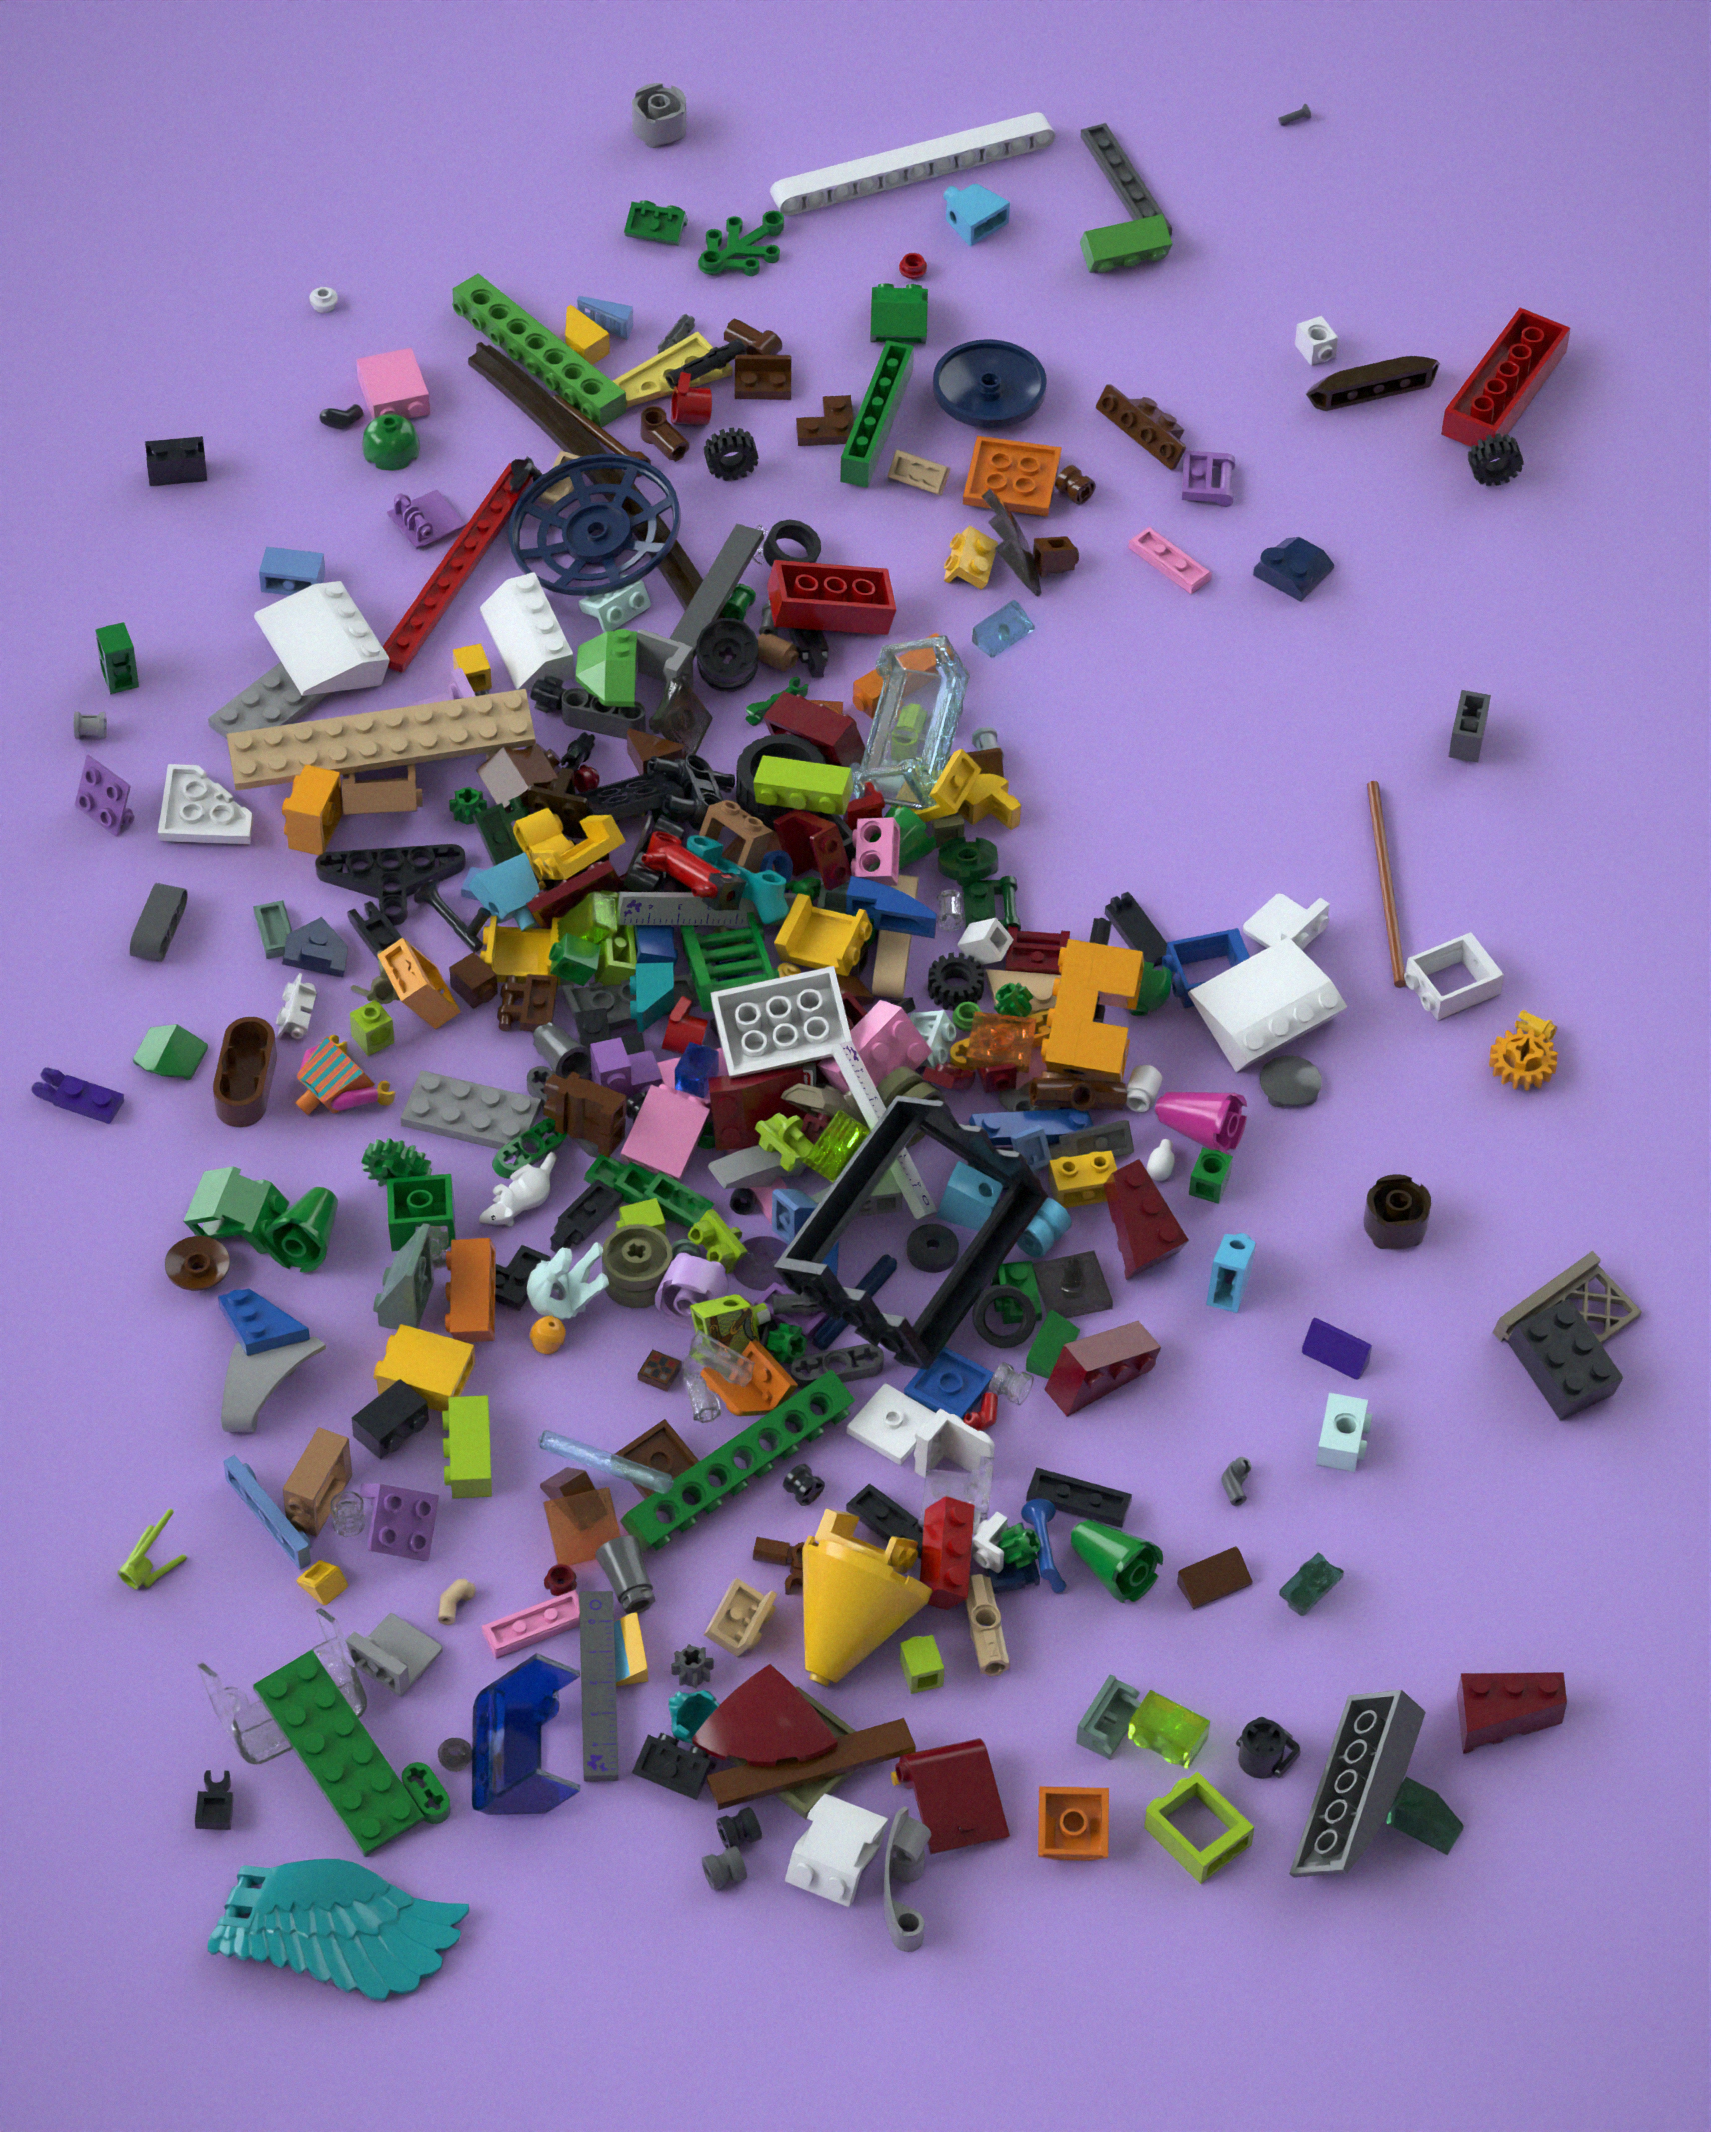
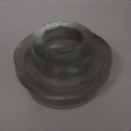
M449 1738L439 1746L438 1760L449 1771H461L472 1760V1748L464 1739ZM451 1751H460L457 1755L450 1754Z

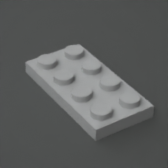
M280 662L208 718L209 727L227 739L226 734L293 724L332 692L302 696L286 668Z
M421 1070L400 1118L401 1126L500 1149L534 1126L541 1109V1099Z

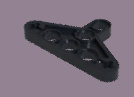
M457 844L334 851L322 853L315 861L316 875L321 881L378 898L380 912H384L393 926L400 925L407 919L408 896L416 893L429 880L437 879L441 882L460 873L466 865L465 851ZM419 857H425L429 860L425 865H417L413 861ZM455 857V861H449V858ZM435 858H439V867H435ZM389 859L399 862L394 867L383 865V862ZM359 861H363L368 864V866L364 869H355L352 867L354 863ZM342 864H346L347 873H343ZM332 865V869H326V866ZM388 883L400 885L397 890L393 891L384 888ZM391 906H397L402 909L397 914H389L385 911Z

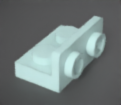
M622 574L620 577L624 578L628 575ZM638 580L619 590L587 596L578 602L581 612L599 619L603 632L615 630L651 607V602L642 580Z
M944 1010L911 1013L910 1020L933 1051L918 1067H936L937 1063L944 1064L947 1061L951 1045L956 1038L954 1024L950 1021Z

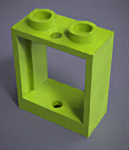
M1198 1771L1188 1779L1186 1777L1180 1779L1173 1786L1171 1792L1163 1798L1157 1797L1151 1801L1146 1808L1144 1828L1200 1884L1252 1845L1255 1828ZM1193 1796H1196L1230 1829L1201 1852L1166 1819L1168 1815Z

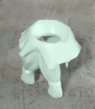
M594 1243L591 1249L577 1262L570 1272L568 1271L572 1263L571 1249L563 1247L559 1249L551 1261L541 1260V1263L537 1264L536 1268L531 1271L527 1285V1294L531 1305L539 1314L544 1316L551 1315L562 1320L575 1317L577 1313L585 1312V1305L609 1285V1280L603 1273L599 1274L591 1283H587L590 1267L602 1256L603 1247H601V1244ZM552 1289L558 1293L560 1300H555L550 1296Z

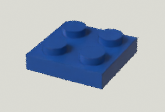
M944 1346L928 1370L919 1369L904 1388V1394L935 1413L942 1409L949 1414L957 1415L963 1420L964 1416L967 1413L970 1414L982 1398V1395L994 1383L995 1373Z

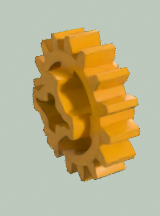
M1518 1028L1517 1033L1514 1035L1509 1030L1505 1031L1504 1038L1497 1036L1495 1045H1491L1489 1067H1494L1493 1076L1502 1075L1501 1083L1504 1085L1510 1081L1513 1083V1089H1517L1519 1084L1523 1085L1526 1091H1529L1530 1084L1541 1088L1542 1081L1550 1082L1552 1074L1556 1072L1558 1052L1553 1051L1554 1043H1545L1546 1035L1544 1034L1535 1037L1533 1029H1530L1528 1034H1523L1521 1028Z

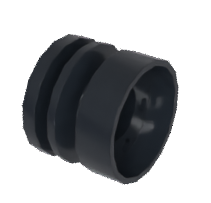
M735 618L717 619L701 630L697 639L696 655L697 668L702 680L709 687L721 692H735L745 688L754 679L758 671V640L754 631L745 622ZM727 656H732L729 663L723 662Z

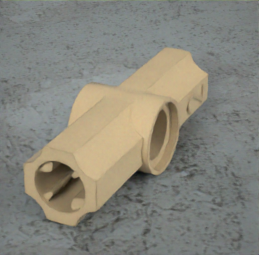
M983 1574L971 1575L969 1577L968 1598L964 1600L970 1623V1638L974 1642L980 1673L986 1674L989 1677L998 1676L1010 1668L1001 1627V1613L996 1605L990 1577H985ZM981 1624H989L991 1626H982Z

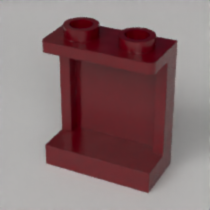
M794 809L773 821L781 848L791 857L793 876L797 877L807 870L813 869L820 872L825 889L829 891L850 880L852 872L836 824L802 809Z

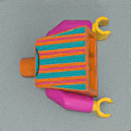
M333 1034L329 1038L326 1036L319 1045L305 1051L297 1078L308 1090L295 1103L307 1115L320 1103L331 1113L335 1114L342 1110L376 1101L381 1105H390L394 1102L396 1092H388L390 1084L387 1081L379 1082L377 1089L373 1087L375 1085L374 1082L347 1056V1042L344 1041L339 1044V1037Z

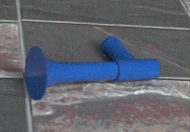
M1034 1499L1022 1507L1021 1515L1025 1522L1034 1525L1035 1533L1040 1541V1550L1037 1552L1040 1575L1043 1579L1049 1580L1053 1592L1060 1593L1066 1589L1067 1584L1061 1578L1054 1565L1047 1529V1522L1054 1518L1056 1509L1054 1504L1046 1499Z

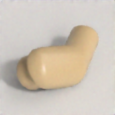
M457 1579L441 1594L438 1621L441 1624L450 1625L455 1622L456 1605L462 1598L469 1601L475 1595L476 1587L473 1583L468 1582L467 1579Z

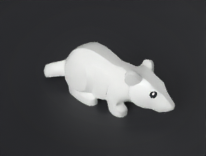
M550 1152L538 1168L527 1164L515 1171L510 1177L513 1182L509 1187L503 1184L497 1185L493 1189V1193L497 1195L493 1199L495 1204L487 1208L480 1215L479 1223L495 1226L505 1224L508 1227H512L515 1216L524 1210L543 1204L550 1193V1173L557 1159L555 1153Z

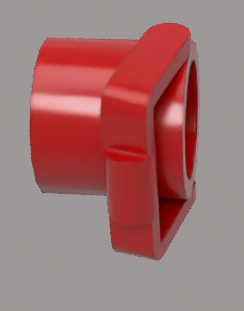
M681 372L678 385L674 387L672 393L671 423L675 425H708L712 412L710 388L689 387L691 374Z
M682 996L672 1010L661 1049L685 1056L700 1052L708 1020L689 1015L693 1003L692 1000Z

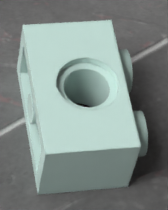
M1329 1393L1316 1465L1355 1472L1357 1459L1364 1460L1367 1441L1361 1440L1362 1433H1369L1373 1414L1366 1413L1368 1400Z

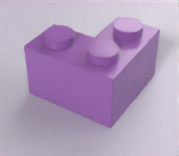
M621 1037L590 1044L592 1082L626 1095L627 1101L635 1094L648 1092L651 1084L657 1087L662 1084V1077L652 1050L627 1055Z

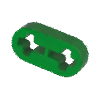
M415 1762L406 1766L402 1772V1784L424 1815V1821L430 1824L444 1822L450 1815V1798L432 1769L422 1762ZM417 1776V1778L423 1779L424 1788L422 1789L418 1782H412V1777ZM431 1797L436 1805L441 1806V1809L429 1808L428 1798Z

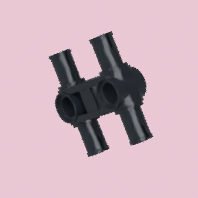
M693 754L687 755L685 759L679 758L675 761L652 756L650 758L651 761H648L647 764L649 775L669 778L683 788L685 798L676 797L671 794L665 796L666 799L663 800L662 804L663 812L685 817L689 824L699 832L708 807L724 801L720 791L730 793L732 791L731 788H734L735 776L733 774L713 771L703 758Z

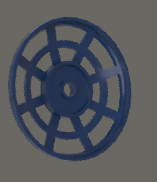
M621 454L588 455L569 460L552 468L526 489L512 511L508 539L512 555L518 567L525 575L533 573L525 560L542 558L550 569L562 575L555 583L537 576L541 587L565 595L590 596L604 594L635 583L649 574L663 561L678 536L681 524V509L676 491L671 482L660 470L638 458ZM602 468L626 470L620 485L596 484L585 486L581 472ZM637 474L643 475L656 483L667 497L651 506L650 502L642 494L631 489ZM570 477L575 491L559 499L548 511L533 504L548 488ZM595 494H616L612 503H592L590 496ZM629 498L636 502L644 511L629 518L622 507L626 499ZM579 500L581 507L572 512L567 519L558 516L565 507ZM671 507L673 513L672 531L665 544L653 543L657 532L656 516ZM526 514L541 520L537 533L538 548L520 549V530ZM648 521V533L645 542L631 539L632 528ZM550 526L562 529L563 542L547 546V534ZM595 530H604L600 535H591ZM625 549L637 552L629 561L616 567L613 558L620 555ZM568 552L575 561L568 569H565L556 563L551 556ZM646 553L657 554L634 573L624 578L620 577L621 573L636 565ZM587 563H603L605 572L580 573ZM609 578L610 583L589 587L567 586L573 579L595 581Z

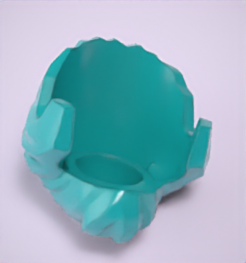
M706 1690L690 1694L677 1691L674 1697L668 1700L673 1736L682 1742L692 1744L694 1735L720 1705L716 1701L717 1698Z

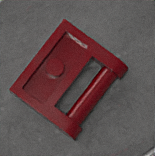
M1018 927L1008 928V933L1014 940L1007 950L1005 971L1062 974L1059 972L1060 966H1058L1061 947L1067 948L1070 931L1061 930V933L1018 931Z

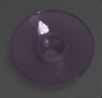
M758 1236L744 1241L742 1245L748 1252L738 1261L736 1268L733 1270L736 1279L744 1286L759 1291H766L774 1282L781 1286L785 1285V1282L775 1270L774 1265L788 1245L777 1238L769 1236Z

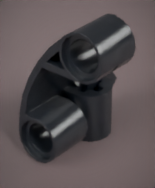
M661 814L634 861L623 886L634 892L687 893L685 884L666 872L648 867L641 859L647 852L653 832L669 833L678 837L682 842L684 838L682 834L685 827Z

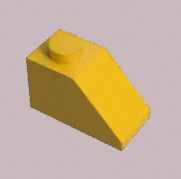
M569 305L566 310L565 344L593 365L610 354L609 333L574 306Z

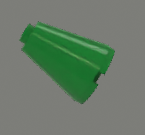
M898 803L890 807L884 818L894 817L900 826V871L930 854L937 847L933 835L928 838L924 832L928 827L916 813L904 805L899 809ZM881 833L874 834L869 842L878 841ZM880 862L871 864L868 871L877 870Z
M314 1187L268 1226L265 1232L267 1238L265 1246L276 1262L287 1269H290L291 1266L301 1268L299 1272L305 1273L316 1270L326 1258L338 1207V1199L335 1194L327 1188Z
M1086 1520L1077 1524L1071 1532L1072 1548L1109 1593L1120 1603H1125L1124 1600L1127 1599L1132 1602L1139 1600L1156 1582L1159 1575L1154 1572L1158 1563L1161 1566L1163 1564V1553L1154 1543L1092 1520Z

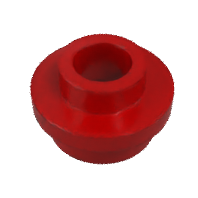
M909 253L901 260L899 271L907 278H920L927 271V263L920 254Z

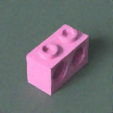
M894 817L858 819L857 829H854L852 834L853 846L856 848V858H853L851 861L852 876L872 880L887 886H898L900 826ZM881 833L878 841L869 842L874 834ZM880 862L877 870L868 871L871 864Z

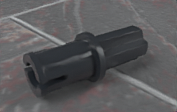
M586 732L581 733L577 740L572 741L568 745L567 753L561 759V765L563 766L568 762L565 768L576 771L581 763L589 759L591 750L595 746L593 742L596 739L593 734L588 735Z

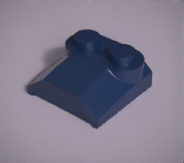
M1286 538L1276 547L1267 548L1261 553L1260 562L1254 567L1253 576L1302 602L1334 569V563L1323 549L1303 538Z

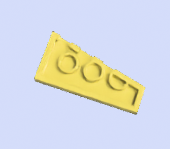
M697 331L612 382L626 392V408L673 393V389L670 388L666 381V373L706 355L713 347ZM727 363L726 367L720 370H712L690 381L689 387H696L731 376L733 368Z

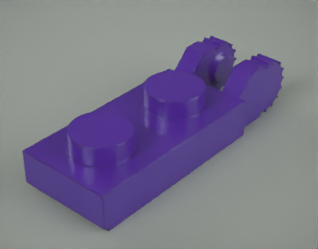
M45 1067L40 1073L41 1078L46 1083L35 1082L31 1089L34 1095L40 1099L52 1102L54 1106L107 1124L111 1123L124 1102L123 1093L70 1075L65 1076L61 1071ZM49 1084H52L53 1086H56V1087H59V1088H58L57 1091H56V1090H55L51 1085H49Z

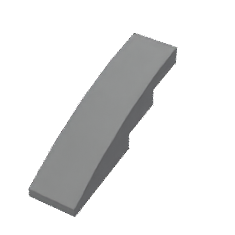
M757 1145L710 1162L708 1168L724 1189L771 1187L777 1177L800 1176L807 1166L826 1165L809 1158L804 1160L800 1168L788 1172L780 1165L782 1154L778 1150L771 1153Z

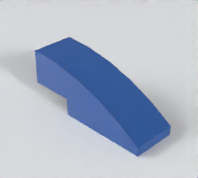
M851 876L846 894V914L855 916L859 909L866 910L868 918L874 919V929L935 939L937 919L935 912L897 889L872 880Z

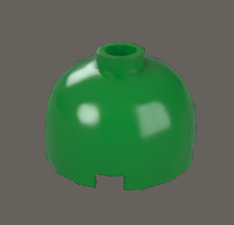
M385 414L373 419L364 430L362 450L368 463L370 460L376 463V468L394 471L409 466V461L414 457L415 460L418 458L420 441L415 426L407 418L397 414Z
M1144 962L1136 1010H1126L1133 1016L1141 1017L1163 1006L1170 996L1172 972L1164 966L1162 971L1155 970L1154 963Z

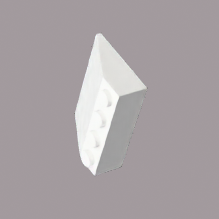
M341 581L313 584L255 612V620L302 696L382 686L390 658Z
M1289 937L1188 992V995L1236 1073L1332 1020L1347 1008L1346 1003L1331 979Z
M834 966L710 993L730 1079L832 1057V1047L839 1043L852 1041Z

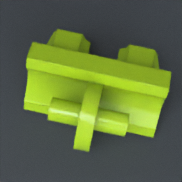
M777 1113L767 1121H758L755 1130L761 1134L759 1145L765 1151L771 1153L778 1150L782 1154L780 1165L786 1171L791 1172L800 1168L804 1160L815 1156L818 1148L800 1131L803 1126V1120L796 1115L787 1119L784 1115Z
M714 1209L707 1210L701 1220L695 1223L688 1232V1238L694 1244H702L708 1251L706 1254L707 1260L721 1263L725 1267L726 1274L732 1273L736 1269L738 1261L748 1252L739 1241L743 1232L738 1227L729 1229Z

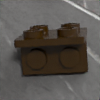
M562 767L558 778L552 779L550 790L532 785L529 786L528 804L530 815L549 808L553 815L557 814L563 825L562 834L570 838H588L580 824L581 820L589 816L588 800L584 797L575 796L574 770Z

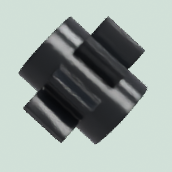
M545 676L544 680H536L530 694L531 700L536 701L534 708L545 713H553L554 709L560 710L562 708V694L566 691V689L561 687L563 680L553 676Z

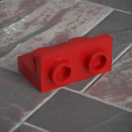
M872 782L865 783L864 798L850 801L845 815H843V821L852 831L857 829L858 819L883 818L882 809L885 808L884 797L881 791L875 790Z

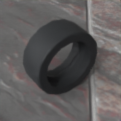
M791 519L779 521L773 525L763 545V555L771 567L774 560L816 563L821 552V541L818 534L809 525ZM784 538L792 539L806 549L808 556L803 558L791 557L778 547L776 541Z
M1007 1284L994 1285L983 1291L975 1301L972 1310L973 1325L978 1335L990 1345L999 1348H1012L1025 1342L1032 1334L1036 1323L1035 1308L1030 1298L1018 1288ZM1008 1297L1019 1303L1023 1310V1320L1016 1332L1001 1336L993 1333L988 1328L985 1322V1313L992 1301Z

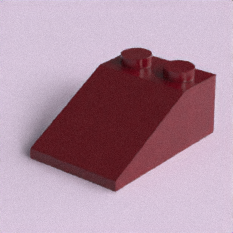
M803 1066L768 1070L731 1079L729 1075L708 1078L716 1151L745 1148L759 1144L761 1134L755 1130L757 1122L761 1120L767 1121L777 1113L784 1115L787 1119L797 1115L802 1120L808 1114L781 1098L783 1092L798 1083L805 1084Z

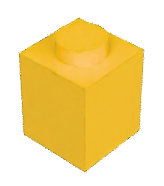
M482 644L453 649L454 670L462 668L473 691L478 692L491 689V668Z

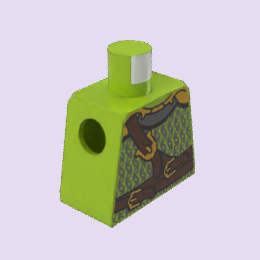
M737 1294L690 1306L701 1359L710 1367L727 1366L738 1359L750 1341H759L756 1326L771 1320L770 1312L764 1303L751 1307L746 1300Z

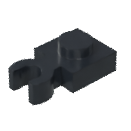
M206 1770L204 1784L207 1792L198 1791L195 1827L196 1829L231 1830L234 1797L233 1792H227L231 1787L229 1771H224L223 1780L215 1783L212 1781L211 1770Z

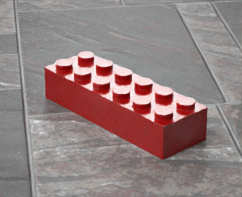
M1520 307L1445 409L1441 435L1472 447L1473 444L1478 446L1477 441L1479 439L1487 440L1486 436L1488 435L1495 438L1496 433H1500L1502 437L1504 434H1508L1566 354L1571 328Z

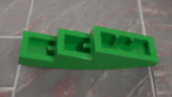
M599 1154L584 1177V1180L590 1184L599 1179L623 1194V1201L630 1205L657 1198L664 1219L688 1227H693L695 1223L699 1222L706 1211L711 1210L715 1204L661 1171L655 1176L632 1161L626 1166L611 1156L608 1158L602 1154Z

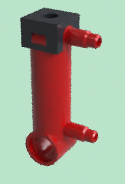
M656 831L652 833L647 852L641 858L645 865L657 871L666 872L692 889L693 896L702 898V902L715 911L738 910L746 881L734 873L721 872L681 846L682 842L678 837L665 832Z

